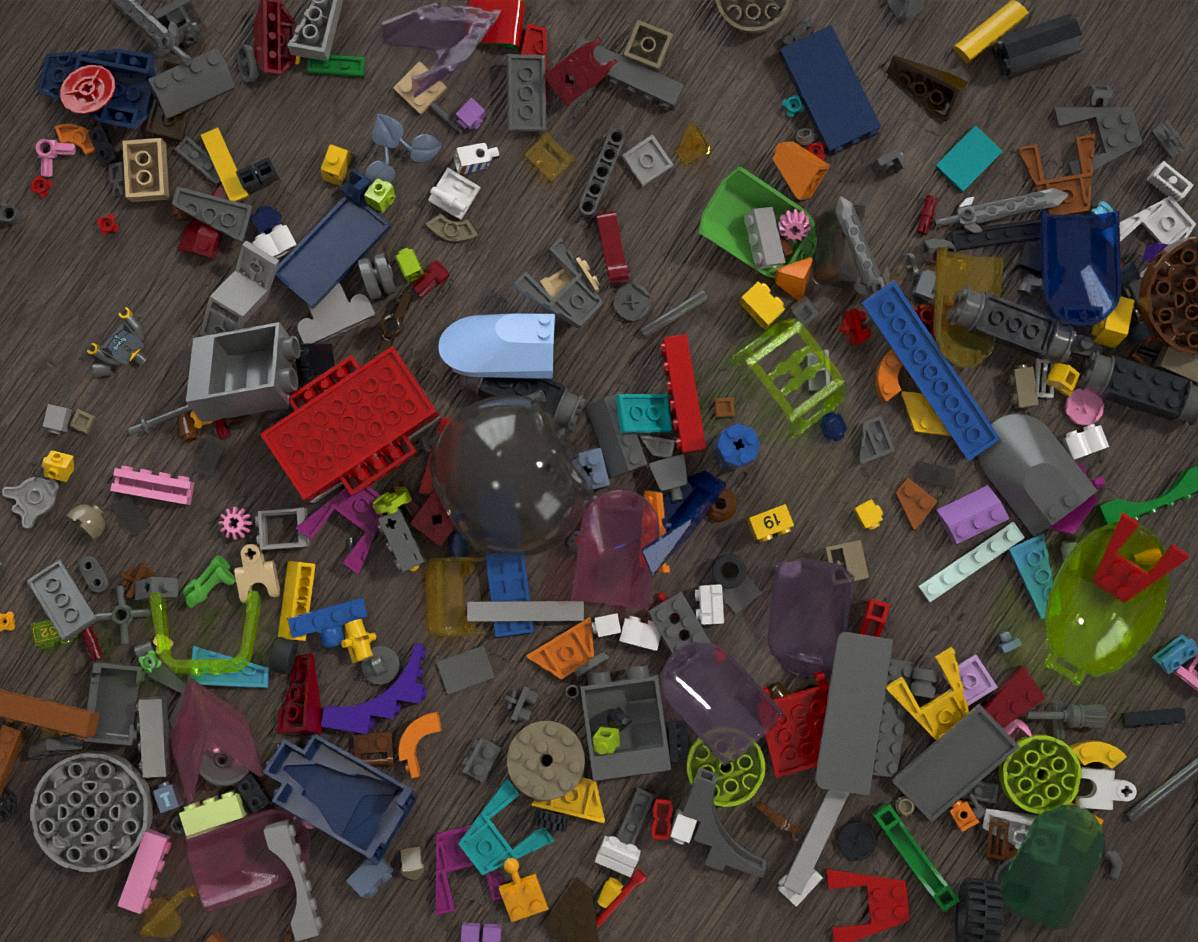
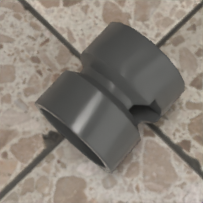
M914 667L912 678L915 682L911 683L910 687L912 695L934 698L936 687L933 683L937 682L938 671Z

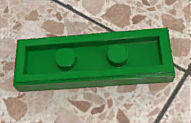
M330 55L328 61L308 58L307 73L364 78L366 59L365 57Z

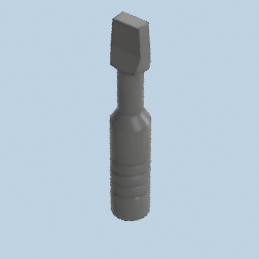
M434 101L429 105L443 121L449 123L461 135L463 134V131Z

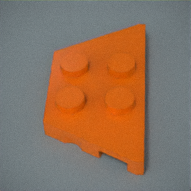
M591 618L585 619L526 655L527 658L560 679L575 672L579 666L587 664L594 657Z

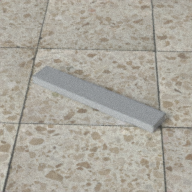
M584 601L467 602V621H584Z
M827 791L782 885L783 887L798 895L802 894L849 792Z

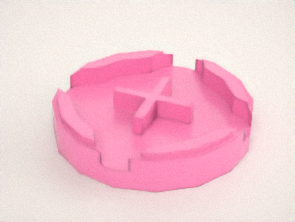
M1079 388L1073 391L1071 397L1068 396L1066 398L1064 407L1069 420L1077 425L1086 426L1100 419L1103 415L1104 403L1098 397L1099 395L1096 394V391L1090 389L1081 390Z

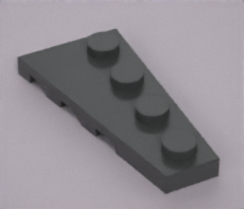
M181 187L176 188L172 206L240 243H244L253 206Z

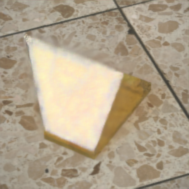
M691 121L678 149L675 151L684 167L709 154L711 150V145L702 130Z

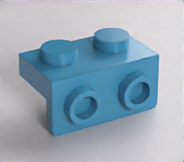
M1182 634L1152 656V659L1161 669L1169 674L1198 653V648L1192 638L1188 640Z

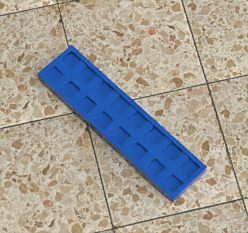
M515 479L477 484L491 602H530ZM494 621L496 637L534 632L533 621Z

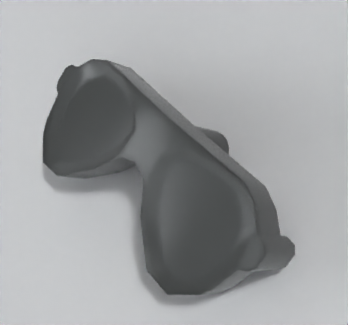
M908 253L906 256H908L911 265L906 266L907 270L912 269V280H915L919 276L914 254Z

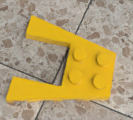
M952 647L935 656L952 689L919 708L902 677L886 685V689L935 740L939 739L969 713L967 701L963 693V684L959 676L958 663L955 659V650Z

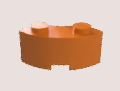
M892 349L882 358L876 372L875 387L878 397L883 404L901 391L898 384V374L903 365Z

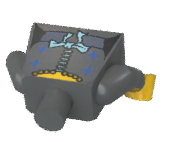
M125 308L128 313L126 316H123L119 312V316L123 319L100 346L91 343L95 346L94 352L87 350V352L95 355L106 364L128 365L131 360H134L141 366L148 359L140 351L144 347L143 341L145 337L141 325L134 318L132 312Z

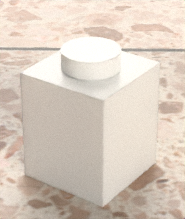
M617 613L596 617L595 622H592L594 634L598 633V637L621 633Z

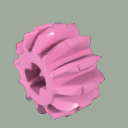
M796 208L794 212L787 210L786 215L782 214L778 222L779 233L781 236H784L785 240L791 238L794 242L798 238L801 241L803 236H808V231L811 229L810 218L808 215H805L804 211L798 213Z
M233 507V511L226 509L228 516L221 514L220 517L225 520L224 522H218L219 525H224L220 530L221 533L227 531L225 537L230 538L232 535L234 540L238 539V534L241 538H244L245 534L243 531L250 532V529L246 528V526L252 525V522L246 521L251 517L250 514L244 515L245 509H241L238 512L237 507ZM233 519L239 520V522L237 523L238 527L232 526V524L234 523Z

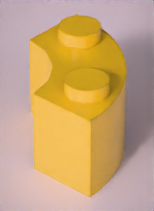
M1083 740L1069 746L1076 754L1079 763L1084 766L1091 762H1101L1105 767L1113 769L1127 757L1115 746L1096 740Z

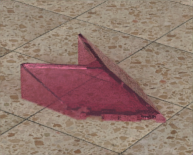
M188 675L171 746L187 802L190 803L195 797L194 792L206 750L219 747L259 777L264 775V766L246 716Z

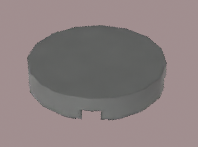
M639 284L623 285L614 296L616 313L626 321L635 322L643 319L651 308L649 292Z
M607 652L601 653L590 659L587 664L579 666L574 672L577 678L585 676L610 659Z

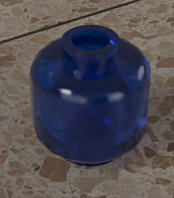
M835 412L822 416L819 423L822 433L828 440H841L848 429L842 415Z

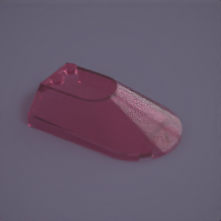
M613 490L598 496L588 506L581 524L571 601L597 602L648 611L659 538V521L654 508L644 497L628 490Z
M267 809L185 837V851L194 884L207 913L281 887L294 880L287 865L278 855L269 850L264 829L266 825L289 819L290 825L293 824L295 827V842L299 843L301 848V854L299 855L301 862L304 861L306 863L310 856L311 840L307 828L298 817L285 810Z

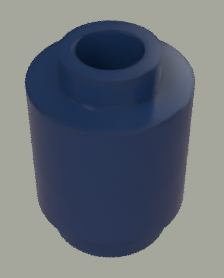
M453 530V534L449 535L448 552L450 557L466 558V553H468V534H464L463 530Z

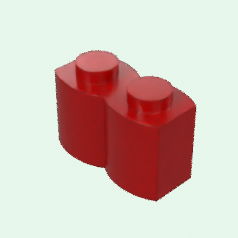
M656 797L653 802L654 818L651 823L653 839L668 840L670 836L671 824L669 820L673 812L670 798Z

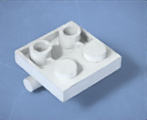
M447 168L437 186L431 189V196L428 201L462 220L481 188Z

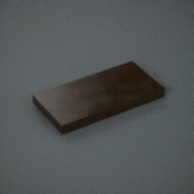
M164 61L161 73L180 64ZM154 97L144 132L182 142L192 108L166 119Z

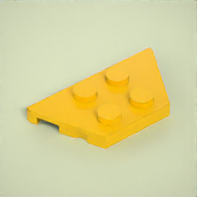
M901 392V397L907 408L906 411L910 417L914 432L950 436L923 394Z
M583 777L580 784L564 797L553 800L535 799L532 802V806L601 823L605 822L597 783L593 779Z

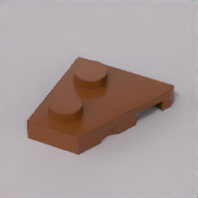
M908 477L895 492L913 530L917 529L938 502Z

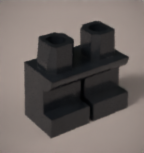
M269 157L254 163L253 165L256 170H254L252 165L236 171L239 181L247 193L280 180Z
M255 770L235 784L253 814L271 804L273 800L266 787L260 788L264 784Z

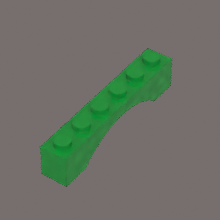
M1198 465L1183 470L1175 484L1163 495L1153 500L1128 502L1121 499H1112L1095 506L1103 527H1110L1111 530L1114 529L1122 512L1132 519L1138 520L1140 519V514L1146 513V515L1157 512V508L1162 505L1164 508L1174 505V501L1181 498L1183 501L1193 497L1192 493L1198 491Z
M885 802L871 813L938 907L945 912L960 900L921 850L891 805Z

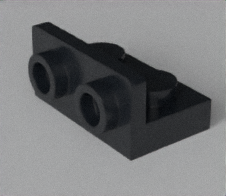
M667 721L670 762L687 760L689 752L687 721Z

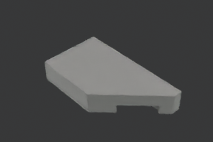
M640 434L641 440L652 456L665 459L672 457L675 440Z

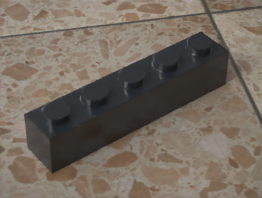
M1185 708L1121 713L1122 725L1127 726V728H1132L1134 725L1144 727L1146 724L1155 726L1158 723L1167 725L1170 722L1178 724L1186 721Z

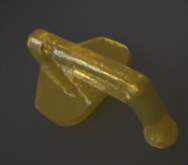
M190 886L180 890L169 902L163 897L154 899L150 903L149 908L145 909V926L141 929L140 935L142 937L167 938L173 936L182 925L181 916L175 908L185 898L195 897L198 889L195 886Z

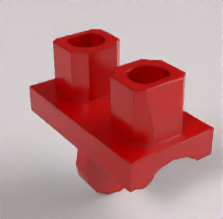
M855 308L843 313V327L839 328L838 331L839 333L845 332L846 339H850L851 346H856L871 338L870 330L868 328L862 329L861 322H865L867 319L865 311H858Z

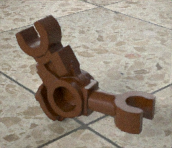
M759 801L755 806L767 815L770 821L777 827L788 831L789 837L794 841H798L795 837L796 832H805L799 825H791L790 821L781 814L774 812L763 802Z

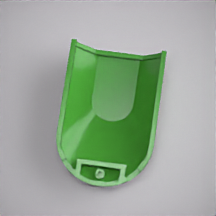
M738 167L720 183L701 216L700 235L759 273L771 278H776L777 268L810 257L813 258L817 247L815 223L809 213L742 167ZM773 207L778 228L780 217L782 214L786 215L787 210L794 212L796 208L798 213L804 211L805 215H808L810 218L811 229L808 231V236H803L801 241L798 238L794 242L791 238L787 240L793 247L792 251L794 254L786 258L785 263L777 267L756 270L743 214L753 209Z

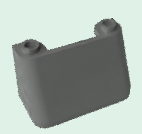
M93 661L86 710L98 712L100 715L95 736L87 737L83 741L132 745V741H136L137 729H134L138 687L140 682L144 683L145 671H142V667Z

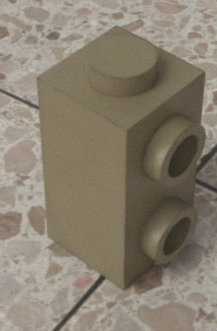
M1027 364L1015 366L1016 369L1010 371L1008 375L1009 385L1013 389L1011 402L1015 405V409L1039 405L1034 368L1027 367Z

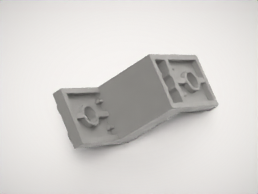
M245 241L242 244L235 271L209 298L200 335L207 336L223 333V331L229 332L242 329L243 324L268 299L279 260Z

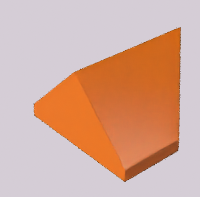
M811 257L776 269L775 282L797 301L804 296L812 271L813 260Z

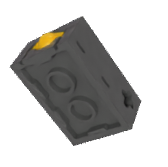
M398 509L395 513L378 519L380 524L377 526L380 533L384 536L386 535L388 539L385 543L390 553L392 552L396 556L394 562L398 570L403 572L416 571L419 566L427 563L403 510ZM395 520V521L397 522V523L394 525L395 528H392V529H391V527H390V525L392 524L391 521Z

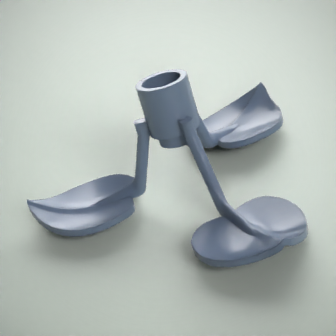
M377 114L372 129V139L376 144L384 146L385 163L382 161L373 162L367 168L364 176L371 180V184L377 178L390 183L394 179L395 171L393 167L388 166L389 147L395 148L401 143L408 150H411L410 158L413 161L425 162L437 155L442 146L441 142L432 135L422 134L412 141V146H409L401 138L404 133L401 123L389 116Z

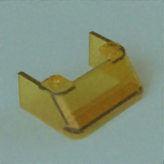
M485 557L430 558L427 561L426 622L427 631L430 635H486V631H474L475 622L467 621V616H465V577L472 575L474 571L473 561H485Z

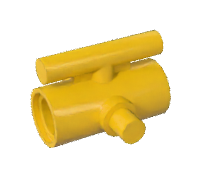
M362 619L344 624L342 629L345 640L341 641V645L343 648H348L352 664L372 657L373 653L370 643L376 640V634L365 631Z

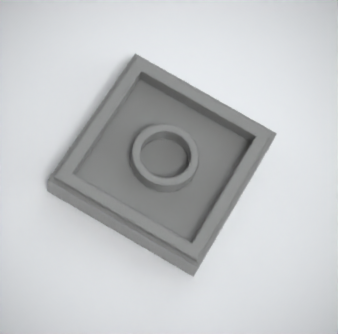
M653 134L621 155L642 188L674 167V164Z

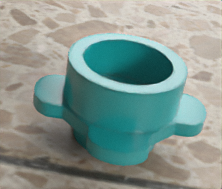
M793 95V97L782 102V106L786 108L789 117H793L797 112L801 113L804 111V106L801 105L798 95Z

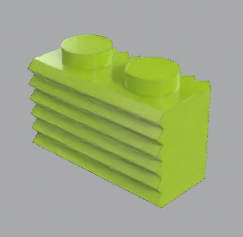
M405 248L400 250L398 255L395 256L408 283L419 279L424 274L414 250Z

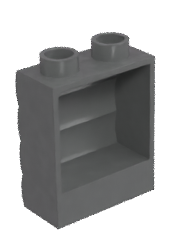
M277 322L193 338L186 403L202 422L288 407L290 391H296L298 388L297 374L294 368H292V360L298 359L301 353L297 337L289 336L281 323Z
M648 665L625 668L626 679L612 681L610 671L587 674L588 684L580 685L593 781L671 770L658 675H649ZM619 706L632 720L621 732L619 731L620 747L616 748L613 754L594 752V735L600 727L612 728L607 722V717Z

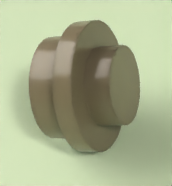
M902 796L897 799L895 808L899 814L908 816L913 813L915 804L907 796Z

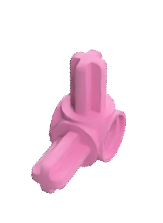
M46 139L38 141L36 151L38 158H41V176L51 177L53 175V158H56L58 154L74 155L76 151L75 144L58 143L57 140ZM46 143L50 145L48 153L43 151V146Z

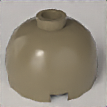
M81 504L74 507L66 515L67 520L77 530L85 534L88 533L86 537L94 542L101 536L105 528V520L101 516L103 511L96 505L91 507Z

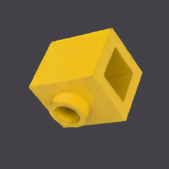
M872 499L853 508L863 529L869 528V530L880 526L879 522L883 520L881 517L883 512L879 505L875 506Z

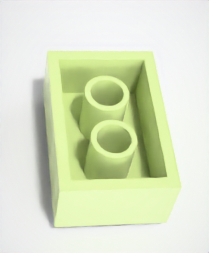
M234 789L222 794V798L216 795L207 798L201 805L200 801L184 807V811L179 813L186 836L243 818L249 814L248 805L240 792Z

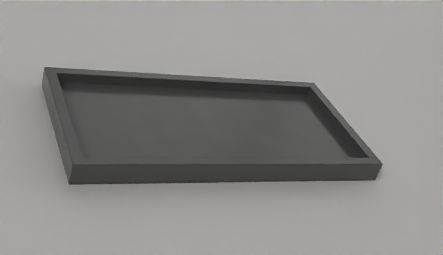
M978 704L893 777L892 782L933 822L1020 748V746Z

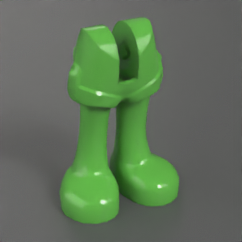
M217 555L205 572L197 580L193 579L185 587L182 594L188 607L193 608L207 598L209 591L216 584L224 582L227 585H233L236 582L235 576L229 571L230 565L223 557Z

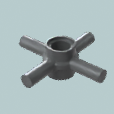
M117 586L118 606L112 612L95 613L98 621L114 620L115 623L119 624L121 644L129 643L128 624L134 617L152 616L153 610L152 608L132 610L130 606L126 605L125 586ZM122 609L127 613L124 620L119 617Z

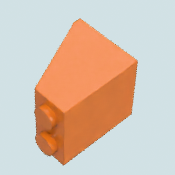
M794 141L779 143L774 149L773 161L797 199L811 198L830 165Z

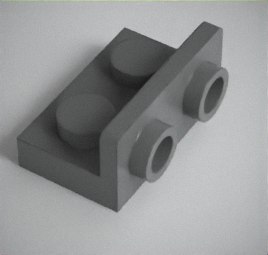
M896 149L877 159L871 165L874 173L877 171L882 173L892 166L897 174L906 166V158L902 152Z
M483 737L480 740L476 739L471 747V750H473L471 757L466 756L461 765L464 768L462 773L483 782L502 748Z

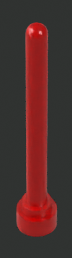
M636 868L630 878L631 881L597 918V929L636 886L643 885L648 878L641 870Z

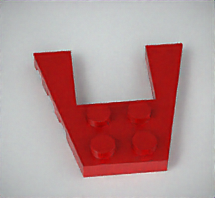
M1122 512L1092 578V583L1126 603L1189 558V554L1171 544L1149 572L1118 553L1119 549L1139 526V522Z
M826 868L828 889L866 885L870 923L832 927L833 942H854L910 921L905 880Z

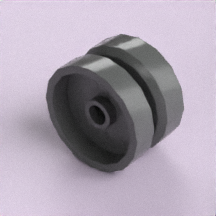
M384 252L374 255L375 268L368 257L358 260L371 300L381 298L382 291L380 285H382L387 295L397 292L394 281L395 276Z

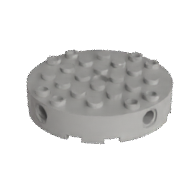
M100 751L85 752L68 757L49 769L34 791L35 794L30 808L33 833L41 849L56 863L81 872L104 870L130 857L139 848L145 832L151 827L153 818L152 794L141 772L126 759L112 753ZM89 807L94 808V816L90 815Z

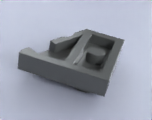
M882 416L862 423L860 465L895 451Z

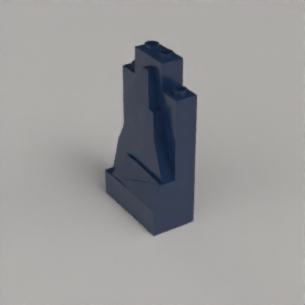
M315 733L306 740L304 750L285 739L282 743L280 742L274 750L275 754L272 759L266 762L263 772L267 777L281 784V787L274 791L272 802L378 865L418 799L413 789Z

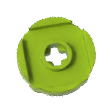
M395 488V493L390 494L388 491L375 499L372 506L377 515L384 512L393 514L398 511V506L410 502L412 498L407 488Z

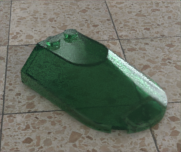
M1059 805L1057 808L1041 813L1030 826L1000 885L1003 895L1002 902L1020 915L1056 930L1068 929L1104 854L1105 835L1096 817L1088 810L1075 805Z

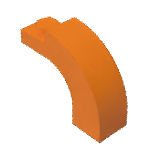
M438 711L417 718L407 727L402 735L399 744V761L407 759L408 763H405L406 772L411 774V778L421 775L416 755L419 740L427 734L442 730Z

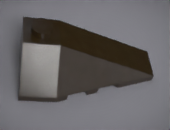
M895 55L892 57L887 70V74L902 88H906L916 101L919 100L926 107L925 110L946 122L961 100L968 81L951 73Z

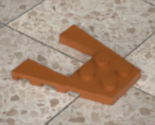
M1095 134L1075 138L1081 174L1044 180L1038 144L1018 147V152L1037 192L1055 188L1068 193V197L1059 206L1046 209L1050 219L1089 212Z

